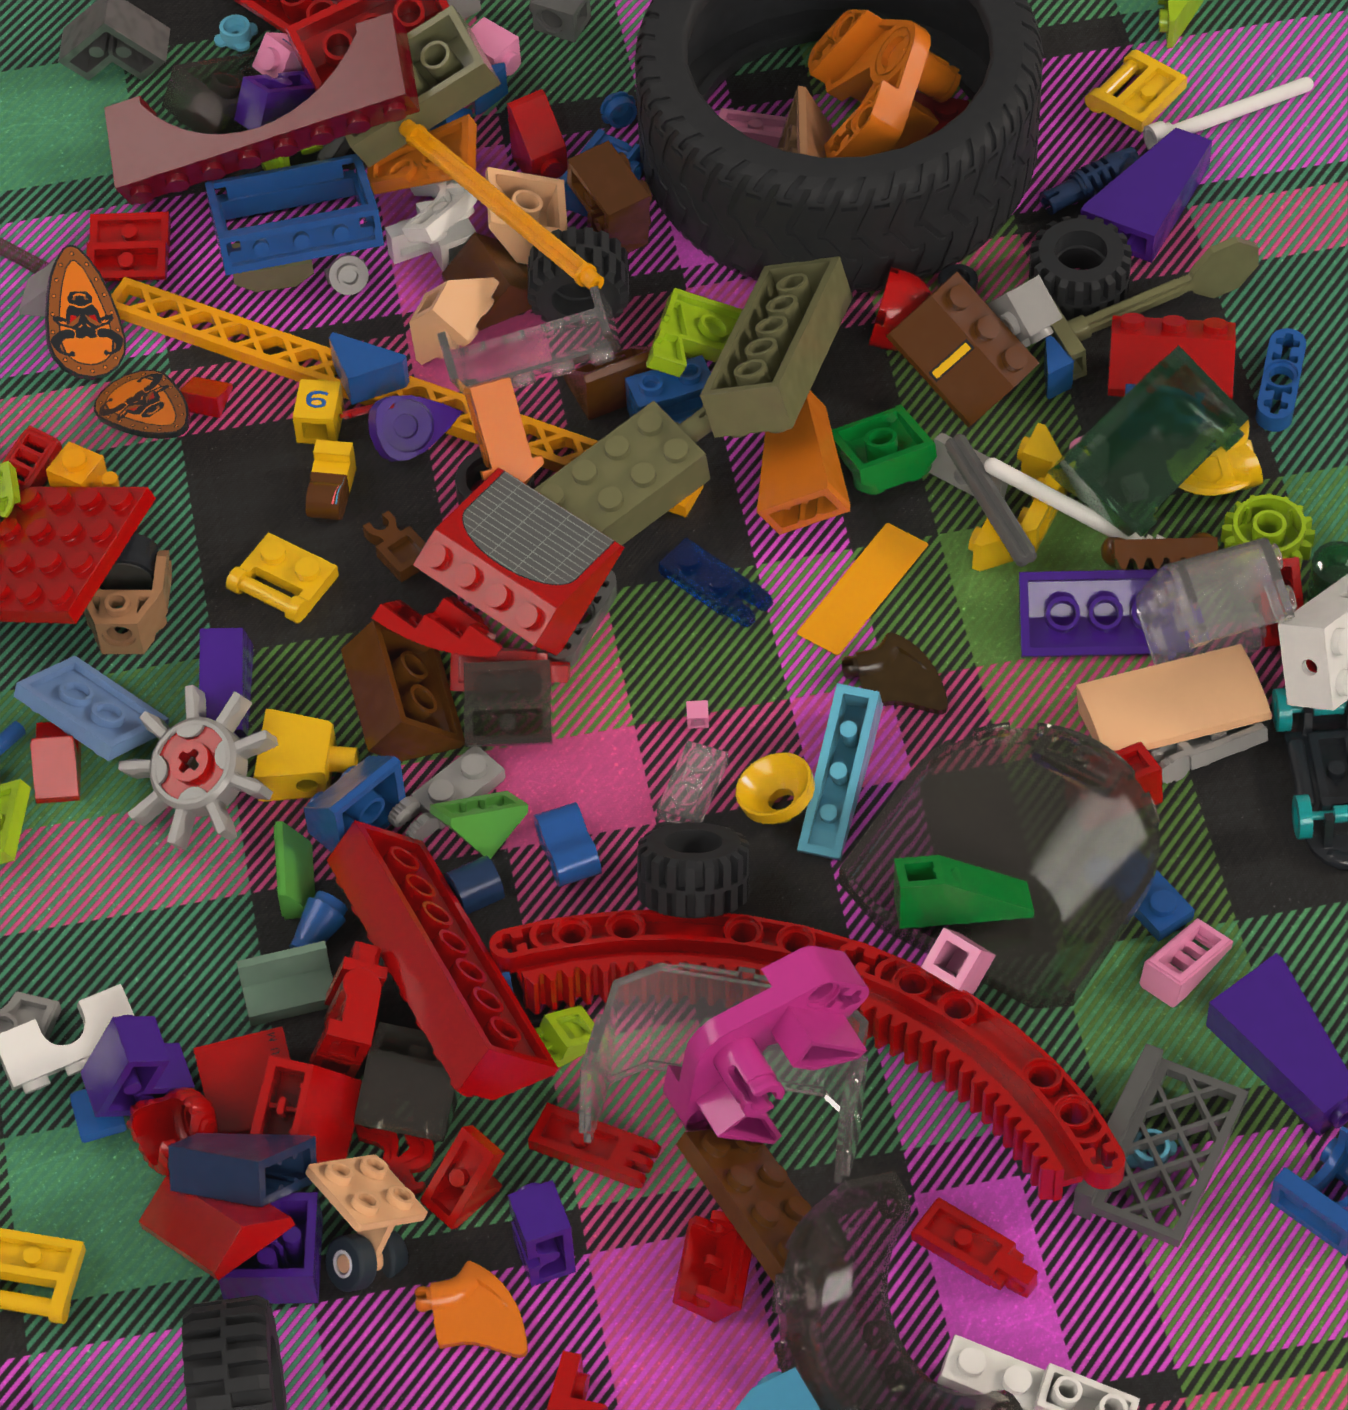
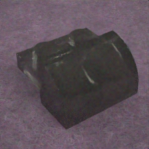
M550 660L464 663L465 747L553 744Z

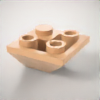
M494 277L448 280L426 292L409 322L416 361L423 365L437 357L439 359L444 358L452 349L459 345L462 347L467 346L479 331L476 327L478 321L490 310L494 303L492 295L499 281Z

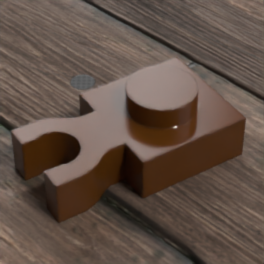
M388 510L382 514L385 529L377 530L368 522L363 525L364 537L370 543L376 545V554L379 560L402 583L421 571L413 566L426 542L410 526L400 531L397 528L395 517Z

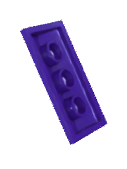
M1146 569L1019 572L1021 658L1193 654L1191 570Z

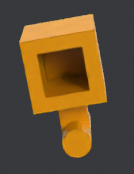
M70 441L67 442L46 469L50 487H120L118 475L113 471L107 472L103 455Z

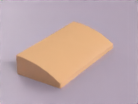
M1242 644L1076 685L1079 714L1102 756L1140 741L1147 750L1272 719L1264 690Z

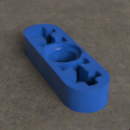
M1284 328L1277 330L1271 335L1255 418L1260 427L1272 432L1287 429L1293 420L1306 350L1305 337L1294 329ZM1284 346L1291 347L1289 360L1281 359ZM1277 374H1283L1288 376L1292 382L1287 385H1277L1270 378ZM1273 399L1281 400L1278 414L1270 413Z

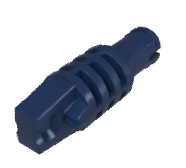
M1133 147L1104 155L1099 160H1094L1090 164L1072 171L1067 181L1040 192V202L1044 209L1047 208L1046 212L1050 216L1077 202L1086 203L1138 160L1140 156Z

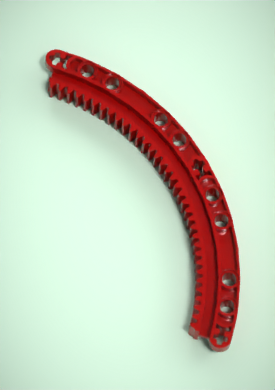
M621 910L546 919L497 931L489 941L490 955L501 972L516 973L523 990V1003L535 1015L540 1014L542 1004H546L552 1011L557 1010L558 1002L561 1000L569 1007H574L576 998L581 997L589 1005L592 1004L594 995H599L604 1003L610 1001L612 993H617L622 1001L627 1000L630 992H635L639 1000H644L648 991H653L657 1000H662L666 991H671L674 1000H679L684 992H689L692 1001H697L702 993H707L709 1002H715L721 994L725 995L727 1004H732L737 997H742L743 1001L772 987L761 968L800 948L818 946L843 951L847 954L869 988L867 999L847 1019L854 1031L859 1030V1039L864 1042L872 1036L875 1037V1048L877 1049L890 1044L889 1055L894 1057L904 1052L905 1064L909 1065L918 1061L919 1073L923 1074L932 1070V1081L934 1083L945 1080L946 1092L958 1090V1101L960 1103L970 1101V1112L972 1114L982 1112L981 1122L984 1125L993 1123L992 1134L994 1136L1003 1135V1146L1005 1148L1013 1147V1159L1015 1161L1022 1160L1023 1173H1031L1030 1184L1038 1186V1197L1040 1200H1053V1202L1061 1200L1063 1187L1083 1182V1179L1088 1185L1102 1190L1112 1189L1123 1181L1126 1161L1124 1151L1094 1104L1049 1054L1018 1026L964 989L963 991L957 990L921 968V966L866 943L800 924L751 915L725 913L708 918H679L660 914L653 910ZM511 948L514 953H508L507 949Z

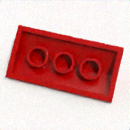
M170 1176L164 1178L138 1221L143 1230L218 1281L296 1225L292 1217L270 1203L263 1207H255L170 1191Z

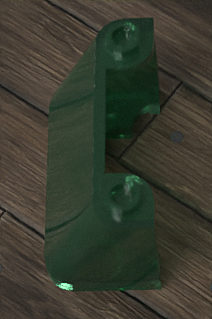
M1178 345L1135 384L1047 473L1060 486L1129 537L1136 532L1142 537L1159 520L1154 515L1159 506L1214 451L1221 446L1227 452L1243 437L1244 433L1239 428L1249 417Z

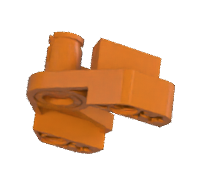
M847 10L815 44L808 58L810 75L825 83L826 92L838 100L844 101L851 96L861 102L860 106L824 144L827 158L865 157L900 149L925 138L939 123L930 109L913 100L916 90L926 96L934 97L933 100L938 103H943L950 99L957 90L961 75L958 73L960 71L959 68L949 65L948 61L929 50L931 38L926 29L911 20L882 19L869 10Z

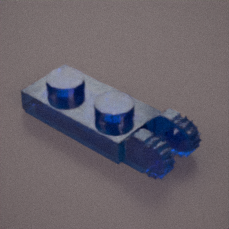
M685 538L659 562V572L662 576L722 617L726 615L744 628L750 627L755 622L756 615L741 599L764 612L774 603L768 591H765L764 588L762 589L757 583L750 582V580L688 538Z

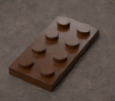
M713 1129L684 1132L676 1144L775 1286L842 1275L850 1262L838 1247L837 1241L827 1232L814 1214L811 1205L801 1196L791 1182L786 1170L778 1164L764 1143L717 1137Z

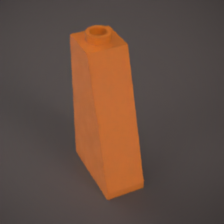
M811 390L792 429L781 433L765 432L757 513L779 535L850 512V501L827 409Z

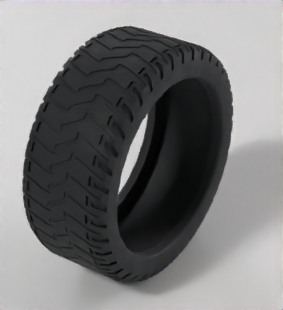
M652 0L645 12L637 35L635 54L640 160L643 164L647 185L652 190L651 193L659 208L678 232H682L685 239L690 240L692 245L702 250L706 256H712L720 265L723 264L732 271L735 268L740 271L741 275L754 278L753 280H758L764 266L805 262L836 256L841 258L851 293L854 290L864 293L884 289L891 267L910 272L921 279H925L930 275L939 273L949 265L959 263L992 238L1018 207L1031 183L1038 153L1043 47L1040 29L1027 0ZM847 10H869L882 19L911 20L926 29L931 38L929 50L948 61L949 65L960 69L958 72L961 75L959 87L971 99L966 109L938 132L906 147L865 157L832 158L786 152L749 138L720 118L706 102L720 83L745 64L778 49L819 41L835 21Z

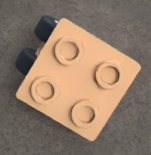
M374 1154L309 1164L305 1171L307 1177L351 1227L357 1231V1234L336 1237L328 1246L326 1269L332 1283L342 1291L351 1292L367 1288L373 1282L376 1272L382 1270L388 1278L399 1273L408 1264V1251L402 1237L393 1229L396 1225L424 1221L428 1213L415 1198L414 1193L404 1186L389 1169L384 1160Z

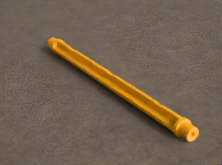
M411 119L404 120L401 123L399 132L406 138L407 144L420 151L571 276L576 284L586 287L591 292H597L602 288L604 278L597 273L594 265L582 259L430 134L423 125L416 124Z

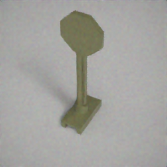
M1232 237L1209 247L1192 266L1187 275L1173 279L1086 317L1080 315L1067 321L1058 308L1063 318L1050 325L1054 332L1050 335L1056 339L1074 360L1073 380L1087 375L1086 349L1081 341L1091 338L1092 333L1111 326L1112 315L1122 316L1125 313H1141L1191 290L1195 294L1213 299L1239 288L1259 266V248L1255 242Z

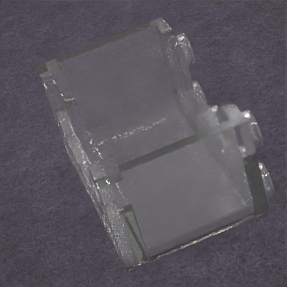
M1264 537L1163 565L1136 595L1138 616L1154 665L1242 644L1246 653L1251 654L1261 647V639L1266 637L1265 626L1291 621L1295 617L1294 611L1297 608L1296 598L1292 588L1284 584L1280 571L1283 568V559L1277 544H1270L1269 540Z

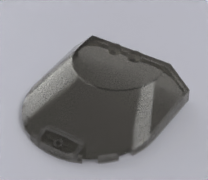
M1010 722L991 724L975 728L973 736L954 744L950 739L945 741L919 761L839 869V884L877 928L929 954L943 928L959 932L992 952L996 956L981 982L1031 1009L1074 1006L1150 890L1160 854L1159 818L1150 792L1145 793L1142 786L1135 779V770L1120 755L1094 738L1072 729L1037 722V729L1010 728ZM941 855L1027 881L1034 907V918L900 929L894 903V858Z

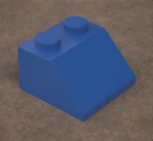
M368 756L358 765L346 769L337 782L324 792L321 791L315 794L307 806L304 807L308 833L332 853L354 820L386 829L391 825L388 822L389 820H387L390 811L406 797L401 761L395 756Z

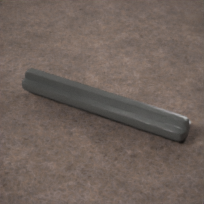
M957 434L953 438H949L945 443L947 453L1016 565L1024 567L1028 563L1034 562L1037 558L1034 546L990 475L985 471L982 462L965 435Z

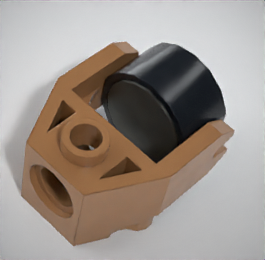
M138 533L132 535L99 587L102 590H97L84 611L87 624L91 628L102 654H145L154 642L156 633L167 624L166 614L168 613L172 580V561H169L170 552L169 550H159V546L154 541ZM119 605H122V606H123V607H121V608L115 609L116 606H119ZM124 627L129 630L124 634H120L115 628Z

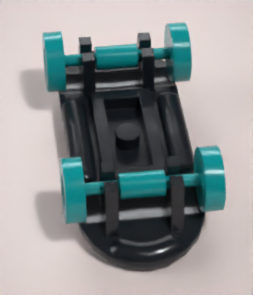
M1274 688L1272 691L1274 727L1276 732H1284L1295 795L1292 799V819L1295 836L1297 839H1304L1313 855L1324 864L1339 870H1348V700L1334 711L1287 705L1286 688Z

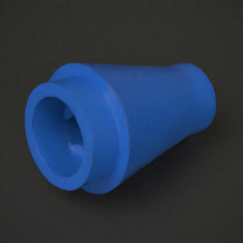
M317 891L313 898L309 897L289 948L321 941L326 943L346 922L344 917L348 910L346 905L324 891Z

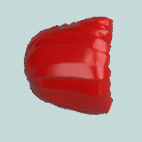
M188 1087L176 1088L160 1098L136 1102L135 1105L130 1107L132 1115L126 1123L127 1127L131 1130L133 1141L139 1144L138 1150L143 1155L144 1161L157 1173L170 1176L168 1145L196 1133L219 1132L216 1112L212 1103L199 1091Z

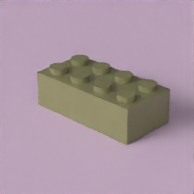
M453 5L407 33L420 112L407 115L406 118L400 121H389L371 127L364 133H352L345 136L352 150L368 167H371L407 144L406 138L399 132V127L404 120L411 119L416 124L423 125L428 131L501 84L470 26Z

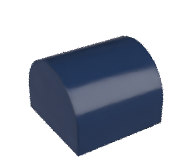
M487 855L445 873L447 883L467 915L505 898L500 876Z

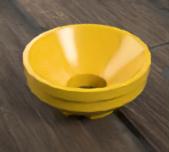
M774 753L758 759L742 773L736 785L735 796L740 808L753 821L762 824L785 823L800 814L807 807L815 791V781L810 766L803 758L792 753ZM785 795L794 797L792 803L786 808L780 810L772 808L773 803L778 798Z

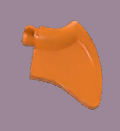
M467 1261L455 1277L448 1280L431 1282L429 1287L419 1286L416 1288V1309L419 1312L433 1310L435 1332L440 1349L474 1345L516 1358H523L527 1355V1336L518 1306L504 1284L484 1267L472 1261Z

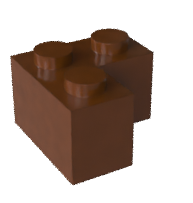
M608 140L567 159V184L588 211L587 227L593 228L595 232L604 231L609 233V238H617L621 242V247H624L627 253L648 244L649 226L651 225L649 212L652 194L644 180L639 181L633 174L626 155L623 152L618 153Z

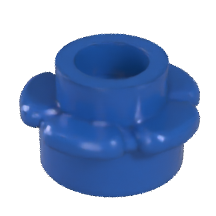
M624 91L608 95L600 107V113L603 114L601 118L604 123H610L614 128H624L631 124L637 115L634 97Z

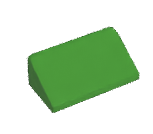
M277 821L276 825H274L277 892L281 914L284 919L301 918L307 899L315 896L312 844L306 837L283 821Z

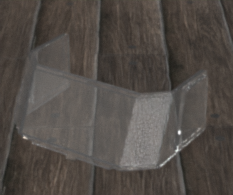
M679 962V966L657 963L613 980L603 1014H597L580 1068L579 1133L584 1134V1142L592 1143L610 1083L646 1069L667 1072L668 1065L682 1067L687 1043L695 1031L709 1019L772 987L764 975L755 974V969L739 967L738 971ZM855 1010L847 1020L866 1048L869 1022L859 1011ZM778 1043L768 1045L762 1054L776 1074L777 1081L781 1082L785 1091L821 1096L839 1112L834 1183L841 1184L843 1176L850 1177L860 1136L868 1056H865L864 1053L857 1060L817 1070L794 1068Z

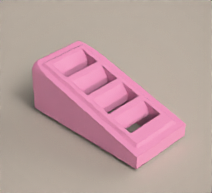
M1197 918L1144 962L1140 986L1170 1007H1175L1189 995L1232 948L1233 941ZM1195 939L1210 950L1206 951L1192 941Z

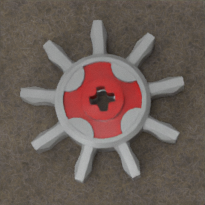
M194 685L185 686V720L169 728L164 720L144 711L139 718L146 729L154 734L159 741L153 750L151 759L119 761L118 770L132 778H150L154 791L128 812L130 818L145 826L168 806L174 808L175 813L167 843L181 850L187 849L196 817L210 816L212 826L219 835L229 841L235 839L237 833L234 822L226 807L237 797L239 792H244L253 798L270 800L273 791L256 778L246 777L248 758L278 746L277 737L266 730L255 732L242 739H239L234 733L252 705V702L234 691L215 721L206 718L205 692Z

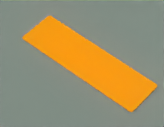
M886 523L800 627L797 634L835 655H840L927 548L928 543L890 523Z

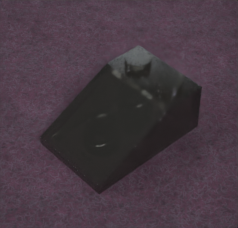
M257 51L174 65L162 106L172 113L178 122L187 125L194 132L228 134L248 130L236 122L234 117L243 77L262 75L252 67Z

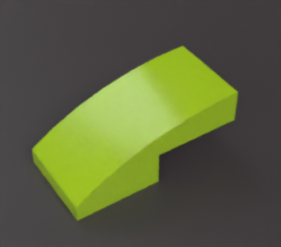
M582 1005L546 1014L540 1026L535 1028L558 1068L600 1045L604 1039V1036Z

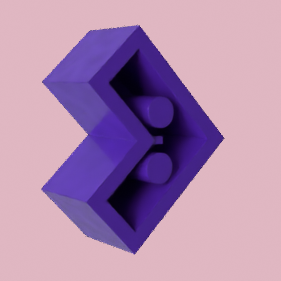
M122 1015L112 1017L80 1072L95 1117L131 1116V1105H135L140 1100L160 1098L176 1088H195L180 1043H164L155 1016Z
M318 1192L291 1193L270 1204L292 1217L296 1225L219 1280L223 1300L258 1295L269 1300V1304L319 1303L323 1216Z

